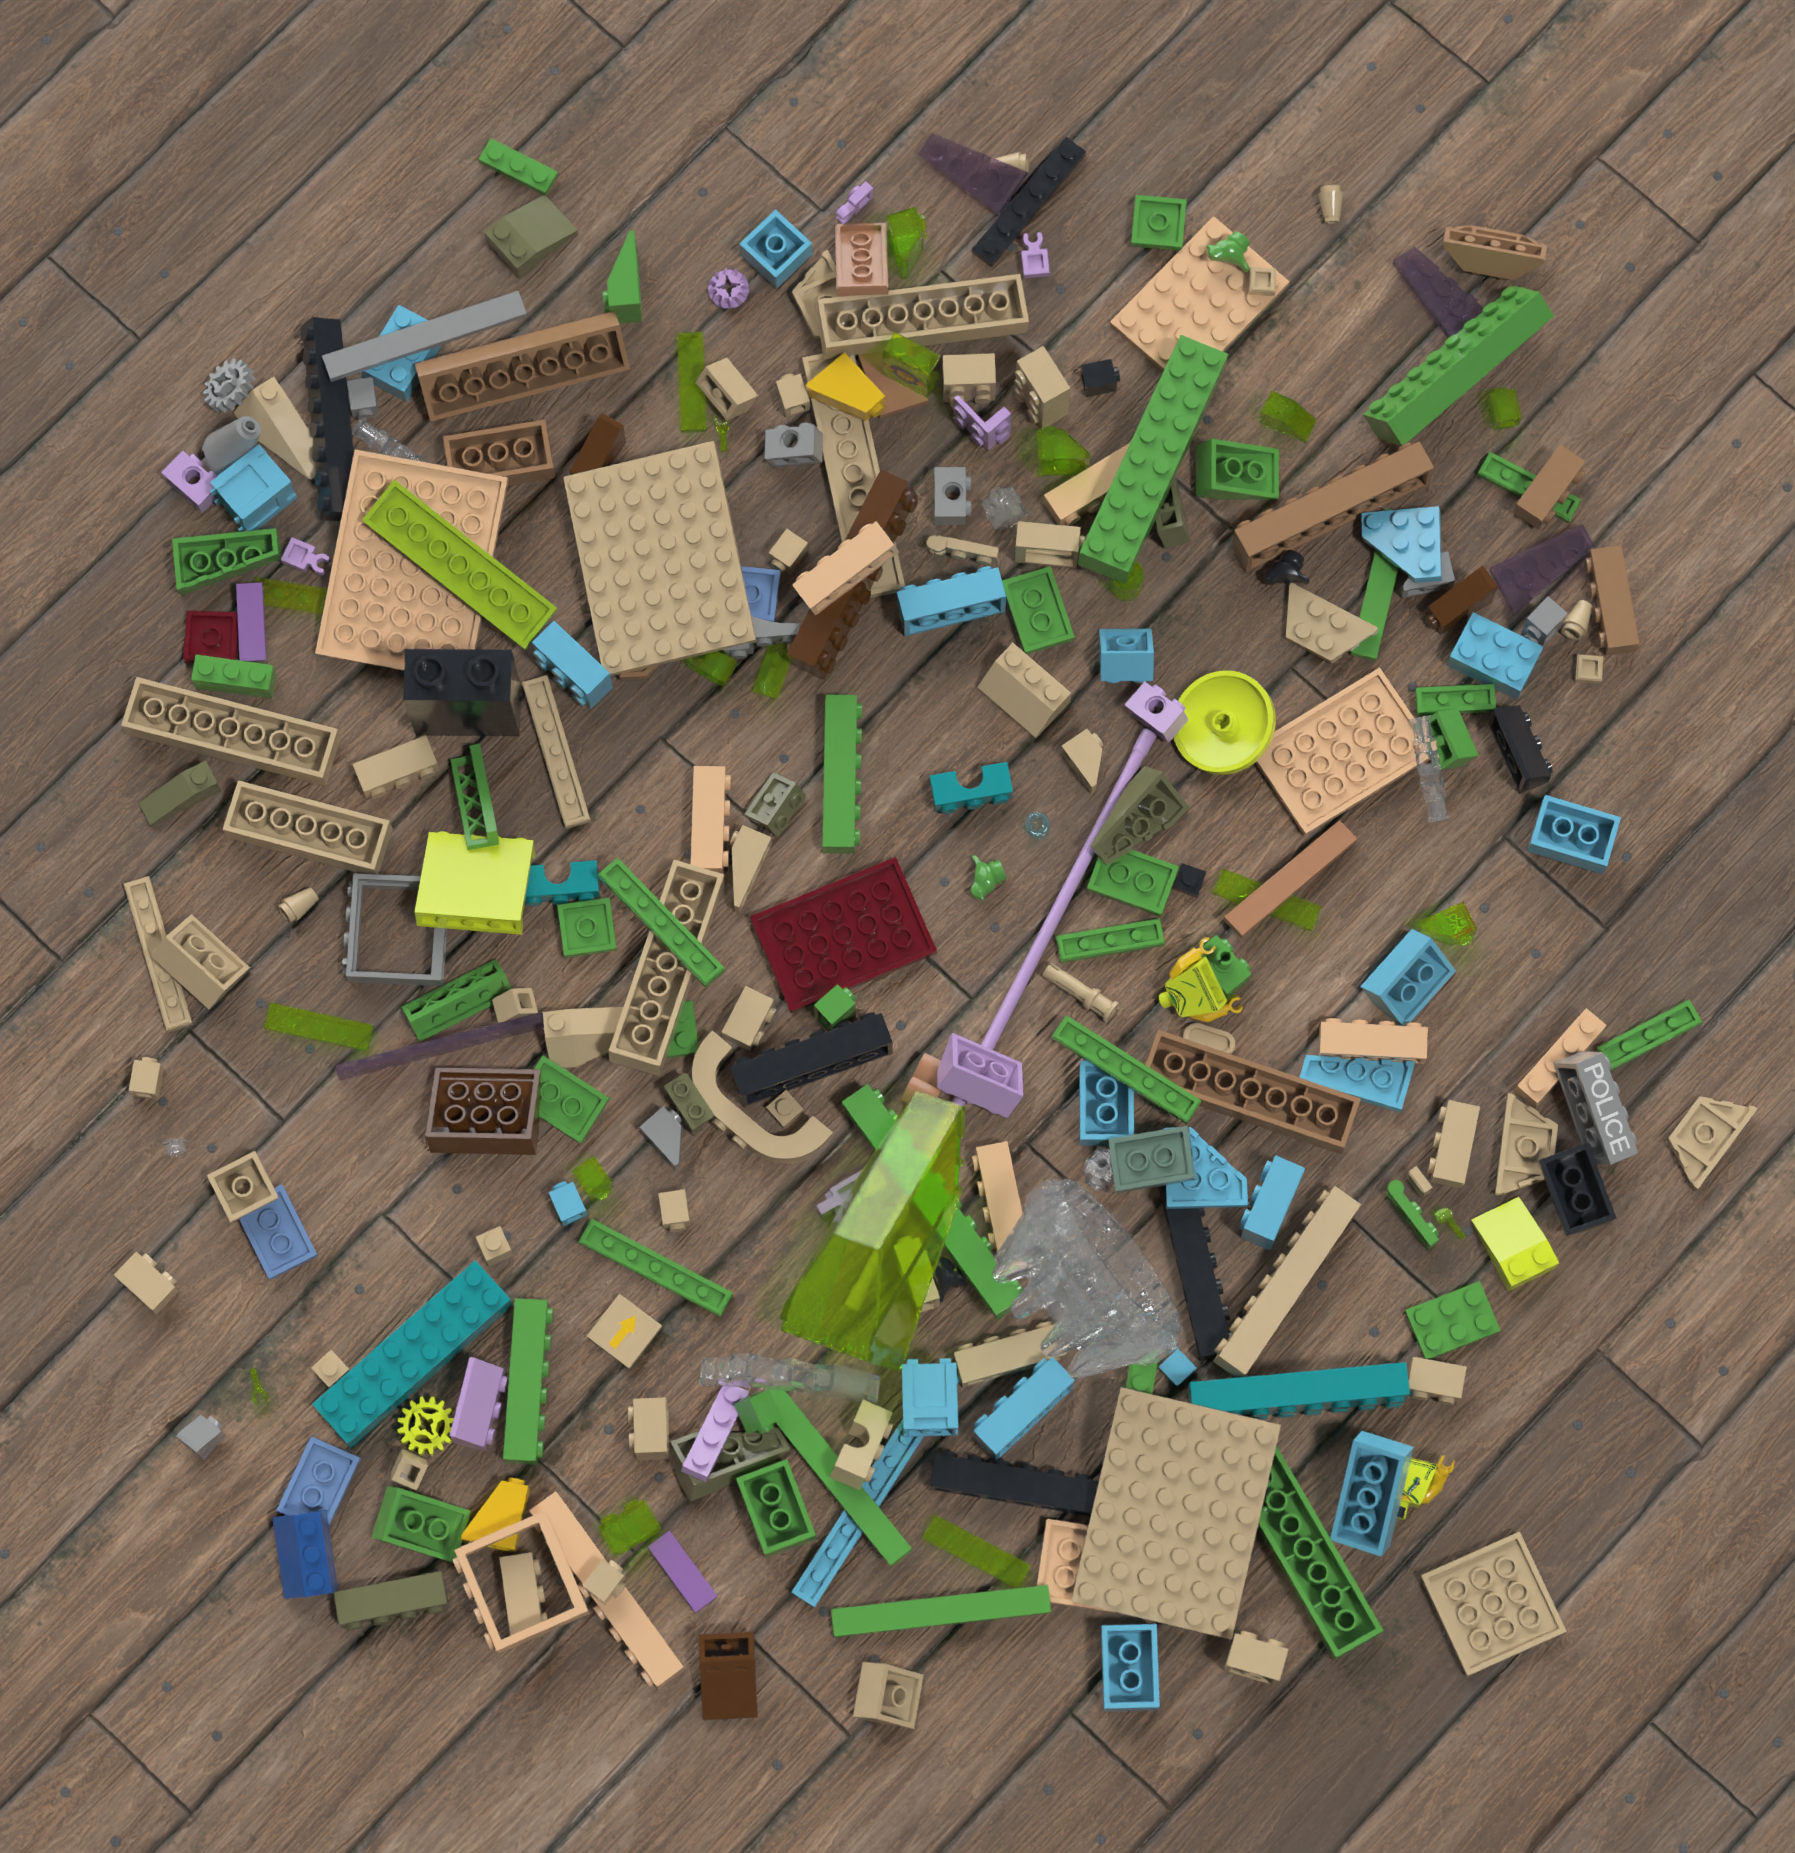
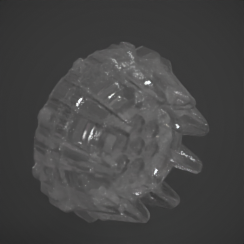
M1048 1179L1027 1194L1025 1211L994 1258L997 1264L992 1274L995 1280L1001 1283L1022 1277L1028 1279L1029 1284L1012 1302L1010 1310L1015 1317L1021 1319L1045 1308L1057 1323L1040 1345L1042 1352L1047 1357H1056L1073 1349L1079 1350L1068 1368V1374L1075 1380L1131 1364L1147 1366L1151 1362L1158 1363L1178 1348V1338L1182 1325L1173 1300L1142 1250L1112 1213L1093 1194L1070 1179Z

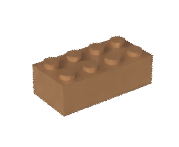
M545 420L443 436L448 467L508 477V486L555 478Z

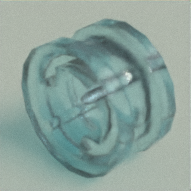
M1032 813L1026 820L1027 833L1033 838L1045 836L1049 830V819L1043 813ZM1036 819L1041 820L1044 828L1042 830L1039 828V831H1035L1031 822L1034 820L1036 823Z

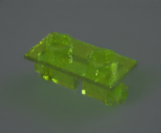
M778 642L777 645L772 644L769 646L753 692L776 700L778 699L792 661L787 655V645Z

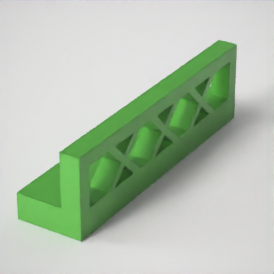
M480 744L470 745L471 756L450 759L468 850L499 845ZM473 764V770L468 776L458 772L457 767ZM468 784L478 789L472 798L462 793ZM472 806L482 811L476 820L466 815ZM478 828L486 833L487 838L472 841L471 834Z
M494 959L403 1005L402 1009L419 1042L492 1006V999L512 988L497 959ZM494 970L497 971V972L491 974V975L488 976V977H484L486 974H488V973H490V972H492V971H494ZM466 984H470V986H468V987H466V988H464V989H461L462 986H464V985H466ZM446 996V998L437 1001L440 997ZM419 1008H423L422 1010H420V1011H418V1012H416V1013H414V1014H411V1012H413V1011H415V1010H417V1009H419Z

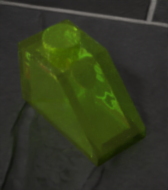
M1272 390L1259 419V423L1304 443L1307 442L1317 421L1295 400Z
M1463 901L1416 922L1414 930L1432 938V940L1449 946L1457 943L1459 946H1463L1474 940L1473 936L1477 932V927Z

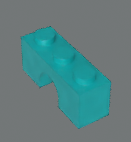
M1003 762L981 766L982 782L979 786L972 789L964 788L959 784L956 771L930 775V787L935 812L941 811L942 814H950L956 812L957 808L978 809L985 803L993 802L994 805H1001L1007 803L1008 799H1013L1008 763Z
M597 861L570 862V876L565 882L560 884H554L547 880L544 865H532L525 898L526 906H540L542 902L550 901L553 904L559 905L568 903V900L579 899V902L599 898L600 887Z

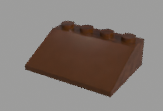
M435 1067L425 1134L430 1152L536 1155L539 1135L541 1071L534 1069Z

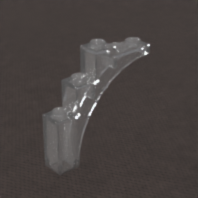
M751 1353L731 1354V1357L702 1358L699 1385L706 1387H749L784 1390L826 1396L854 1403H861L862 1400L877 1403L880 1376L838 1364L815 1365L792 1358L770 1359Z

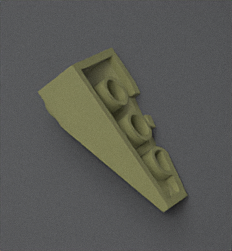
M1144 766L1128 783L1090 847L1101 861L1108 865L1132 851V848L1140 842H1147L1153 838L1152 835L1162 829L1167 830L1172 827L1190 807L1161 771Z
M774 1427L772 1430L760 1435L758 1431L748 1434L746 1431L730 1433L705 1482L681 1472L682 1466L699 1432L670 1441L669 1444L678 1481L689 1501L712 1494L735 1482L736 1478L749 1474L790 1452V1447L778 1427Z

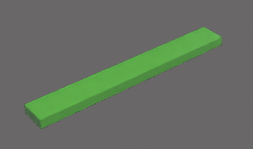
M777 1384L772 1388L770 1393L782 1418L775 1423L889 1565L893 1567L913 1549L863 1487L857 1490L830 1478L838 1456L781 1385Z
M1048 1585L831 1609L834 1637L1052 1613Z

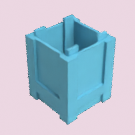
M260 444L210 482L213 487L210 492L212 496L216 494L217 499L214 500L216 506L221 503L234 518L236 524L241 526L238 529L239 532L258 530L297 499L291 480L269 457Z
M951 1358L940 1359V1364H918V1359H907V1364H902L904 1437L958 1436L956 1363H951Z

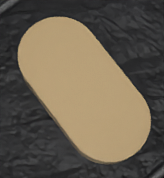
M1200 1023L1190 1024L1183 1034L1185 1039L1232 1054L1235 1049V1039L1230 1033Z

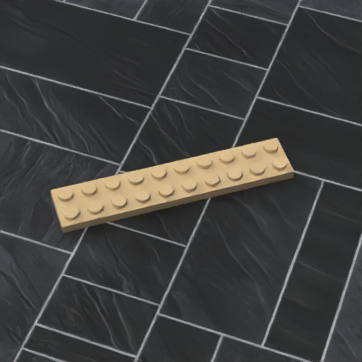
M823 353L803 357L802 361L807 383L838 357L824 359ZM849 356V358L856 364L855 356ZM811 398L816 426L823 433L822 453L843 543L880 472L869 420H862ZM898 553L883 564V572L878 582H874L870 589V598L897 593L901 591V588L905 587Z

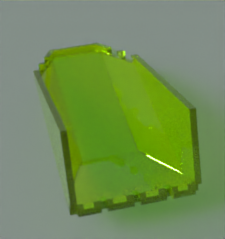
M916 1091L868 1159L787 1298L779 1318L783 1320L782 1332L802 1337V1339L818 1345L824 1344L825 1347L843 1354L847 1352V1355L857 1359L867 1360L869 1363L901 1372L902 1364L907 1355L962 1193V1187L959 1186V1166H963V1159L960 1158L961 1138H964L965 1131L964 1106Z

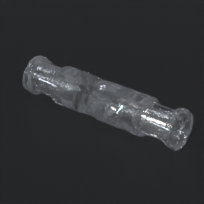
M362 417L352 429V437H358L363 440L377 454L430 463L407 446L399 443L397 439L383 429L378 430L369 424L368 419Z
M1431 715L1408 719L1413 728L1415 740L1412 742L1417 769L1420 775L1423 801L1427 803L1429 813L1428 823L1451 819L1446 811L1444 800L1446 791L1441 775L1436 738L1432 736L1430 726ZM1426 754L1431 759L1430 764H1425Z

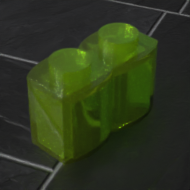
M635 1499L624 1506L625 1511L618 1515L611 1513L600 1520L601 1525L598 1526V1530L614 1558L662 1531L645 1499L640 1502L638 1499Z

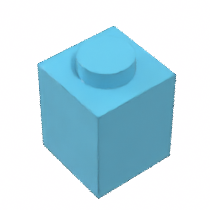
M565 1181L552 1187L553 1191L549 1192V1195L563 1226L588 1216L573 1182L568 1184Z

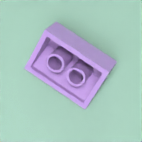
M952 1033L937 1070V1087L947 1094L955 1095L970 1104L983 1107L993 1114H999L1008 1118L1023 1097L1022 1063Z
M473 1357L469 1358L450 1433L454 1444L486 1451L488 1444L492 1445L495 1436V1429H492L494 1418H499L502 1403L498 1402L500 1393H505L509 1377L505 1376L504 1368Z

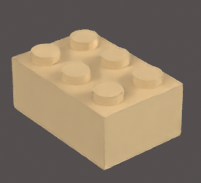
M1042 346L1019 359L1015 371L1016 380L1014 383L1016 389H1014V393L1020 403L1025 402L1029 408L1027 413L1034 424L1038 423L1041 429H1044L1067 416L1069 413L1070 386L1045 347Z

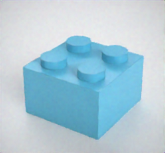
M776 209L739 244L740 255L776 289L813 255L812 243Z

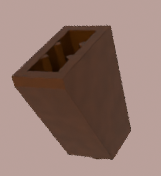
M601 412L570 470V475L611 466L626 443L624 426Z
M1483 566L1428 606L1426 620L1433 630H1438L1440 635L1470 617L1473 612L1476 613L1492 603L1498 586Z

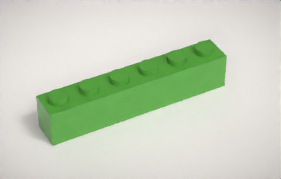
M825 695L823 853L855 854V846H860V830H855V820H860L861 805L855 803L856 795H861V779H856V769H861V754H856L857 744H862V729L857 728V719H862V703H857V695Z
M515 1298L503 1454L505 1463L538 1465V1458H543L544 1442L539 1441L540 1431H545L546 1415L541 1414L542 1404H547L548 1388H543L544 1377H549L550 1362L545 1361L546 1350H551V1334H547L548 1324L553 1323V1308H549L547 1300Z

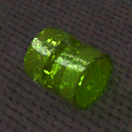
M1136 561L1126 584L1110 578V591L1118 600L1131 601L1141 593L1144 581V570L1141 564Z

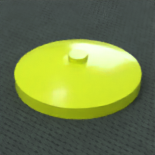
M1217 671L1207 674L1194 681L1178 700L1186 708L1184 712L1189 720L1174 736V741L1183 757L1193 766L1204 772L1226 775L1242 771L1258 761L1272 741L1276 726L1273 702L1266 690L1256 680L1246 674L1236 671Z

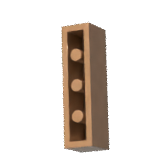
M1622 545L1591 549L1588 557L1585 559V570L1587 574H1591L1592 583H1589V593L1591 599L1595 598L1596 602L1593 614L1595 623L1600 624L1601 632H1598L1599 647L1604 648L1605 656L1636 652L1639 646V639Z

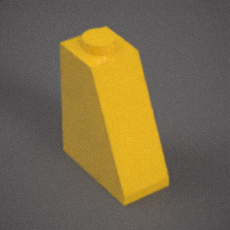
M845 352L806 384V392L809 397L865 421L871 417L876 418L885 409V395Z
M509 1478L508 1482L501 1481L462 1533L461 1540L463 1543H472L524 1520L530 1488L524 1485V1480ZM521 1532L492 1544L488 1548L517 1553Z

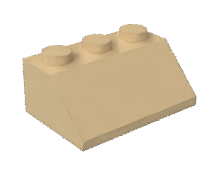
M1014 643L997 658L977 687L979 691L1035 739L1071 701V692Z
M192 914L170 932L150 955L208 1009L212 1008L250 968Z

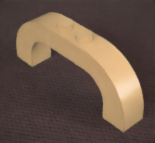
M711 1031L697 1049L692 1066L693 1083L714 1114L711 1123L721 1132L727 1130L733 1135L731 1140L741 1149L747 1147L760 1158L780 1164L798 1163L810 1159L822 1151L833 1139V1132L814 1116L796 1133L789 1136H775L761 1128L719 1091L716 1085L717 1074L721 1066L733 1054V1049L714 1031Z

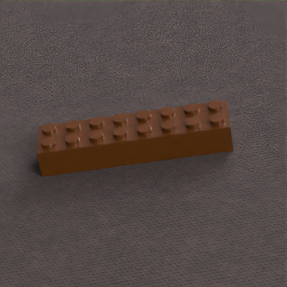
M881 469L844 541L852 540L856 537L860 529L865 525L877 522L894 544L897 536L903 534L906 528L905 520L909 513L914 512L918 503V496L910 483ZM882 566L816 616L809 609L787 652L789 658L798 668L824 680L827 674L833 672L836 665L835 658L838 652L843 651L850 629L854 628L858 623L860 617L858 613L862 605L868 603L871 596L870 589L873 583L878 582L882 575Z

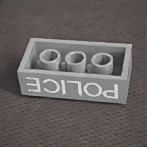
M1581 1051L1554 1062L1581 1144L1589 1143L1596 1164L1611 1165L1637 1154V1139L1628 1125V1113L1619 1099L1620 1090L1617 1083L1613 1081L1610 1072L1611 1064L1604 1055V1052Z

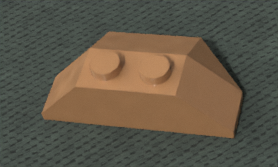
M1470 225L1455 228L1446 227L1443 240L1444 248L1462 270L1476 275L1483 274L1499 279L1515 280L1545 263L1547 245L1538 243L1534 239L1522 234Z

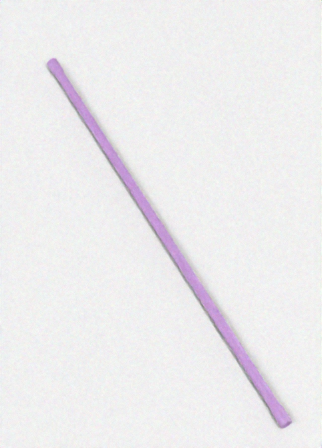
M1145 728L1142 729L1118 781L981 1043L982 1046L991 1050L994 1049L1095 854L1090 847L1124 789L1134 778L1144 757L1147 756L1157 736L1154 732ZM954 1096L925 1152V1155L931 1162V1165L928 1166L930 1170L966 1103L962 1098ZM905 1193L864 1272L845 1303V1307L859 1313L870 1292V1287L913 1206Z

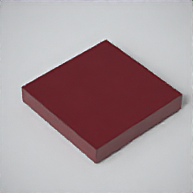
M187 611L184 663H194L196 655L237 660V612Z

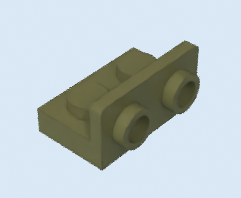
M773 772L744 815L749 820L767 828L774 836L778 837L787 827L789 820L796 810L802 805L806 794L797 783Z
M683 1073L664 1086L665 1094L692 1135L695 1136L702 1132V1125L714 1118V1114L688 1074Z

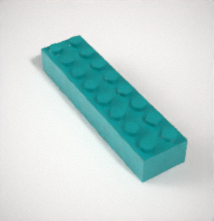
M474 1260L312 1405L344 1442L352 1448L513 1305L511 1299L478 1262Z
M1402 1362L1190 1382L1187 1394L1188 1403L1258 1420H1266L1268 1415H1278L1279 1419L1292 1418L1294 1413L1305 1412V1416L1320 1415L1322 1410H1332L1333 1414L1348 1412V1408L1358 1407L1359 1411L1374 1410L1376 1405H1385L1386 1409L1402 1407L1401 1403H1405L1410 1396L1407 1363Z

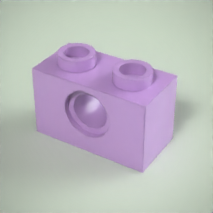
M182 451L161 473L164 480L199 512L203 513L217 499L216 494L212 496L210 492L213 489L210 482L217 475L211 470L209 472L205 471L201 467L203 463L194 454L188 456ZM194 476L200 477L198 483H188L190 478Z
M1144 682L1127 701L1125 707L1131 716L1169 743L1189 720L1184 712L1186 708L1178 700L1173 699L1170 701L1166 698V693L1156 684L1152 687ZM1164 707L1160 713L1153 714L1156 708Z

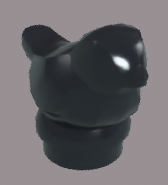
M1287 550L1280 557V560L1274 561L1269 569L1260 572L1264 582L1268 585L1301 582L1308 585L1310 582L1309 578L1300 571L1303 568V556L1293 550Z
M936 1250L926 1258L930 1271L939 1286L940 1302H943L946 1292L951 1287H965L966 1277L956 1263L953 1264L949 1259L940 1257Z

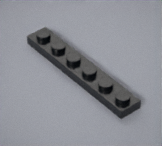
M1065 137L974 245L972 253L992 267L1086 156V151L1068 137Z

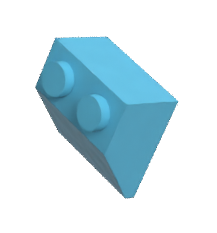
M1100 629L1101 681L1118 683L1120 681L1144 683L1146 681H1153L1154 650L1152 629Z

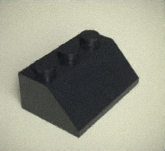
M1520 705L1494 709L1488 725L1519 794L1547 784L1551 778V773H1553L1552 766L1547 758L1544 759L1541 754L1542 744L1537 735L1533 736L1530 729L1532 723L1528 713L1523 712Z
M1589 1143L1538 1160L1566 1236L1581 1233L1617 1219Z

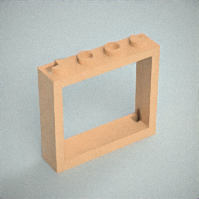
M546 1511L454 1550L457 1555L453 1559L455 1567L459 1574L464 1572L467 1579L463 1586L468 1598L474 1597L478 1605L474 1609L479 1624L485 1622L488 1633L484 1634L490 1650L495 1648L498 1654L589 1615V1611ZM539 1524L574 1608L501 1640L466 1556Z

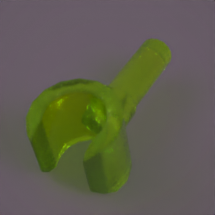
M716 414L714 423L715 429L719 431L721 452H726V435L730 428V419L725 423H719Z
M1442 1208L1434 1212L1439 1225L1448 1222L1449 1226L1461 1240L1466 1237L1464 1232L1455 1223L1450 1209Z
M256 1368L250 1369L255 1391L252 1395L253 1402L258 1405L256 1395L259 1392L265 1394L266 1402H268L269 1394L262 1389Z

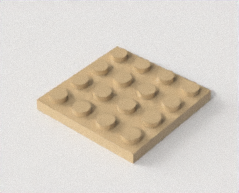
M1520 1532L1420 1576L1466 1677L1567 1632Z

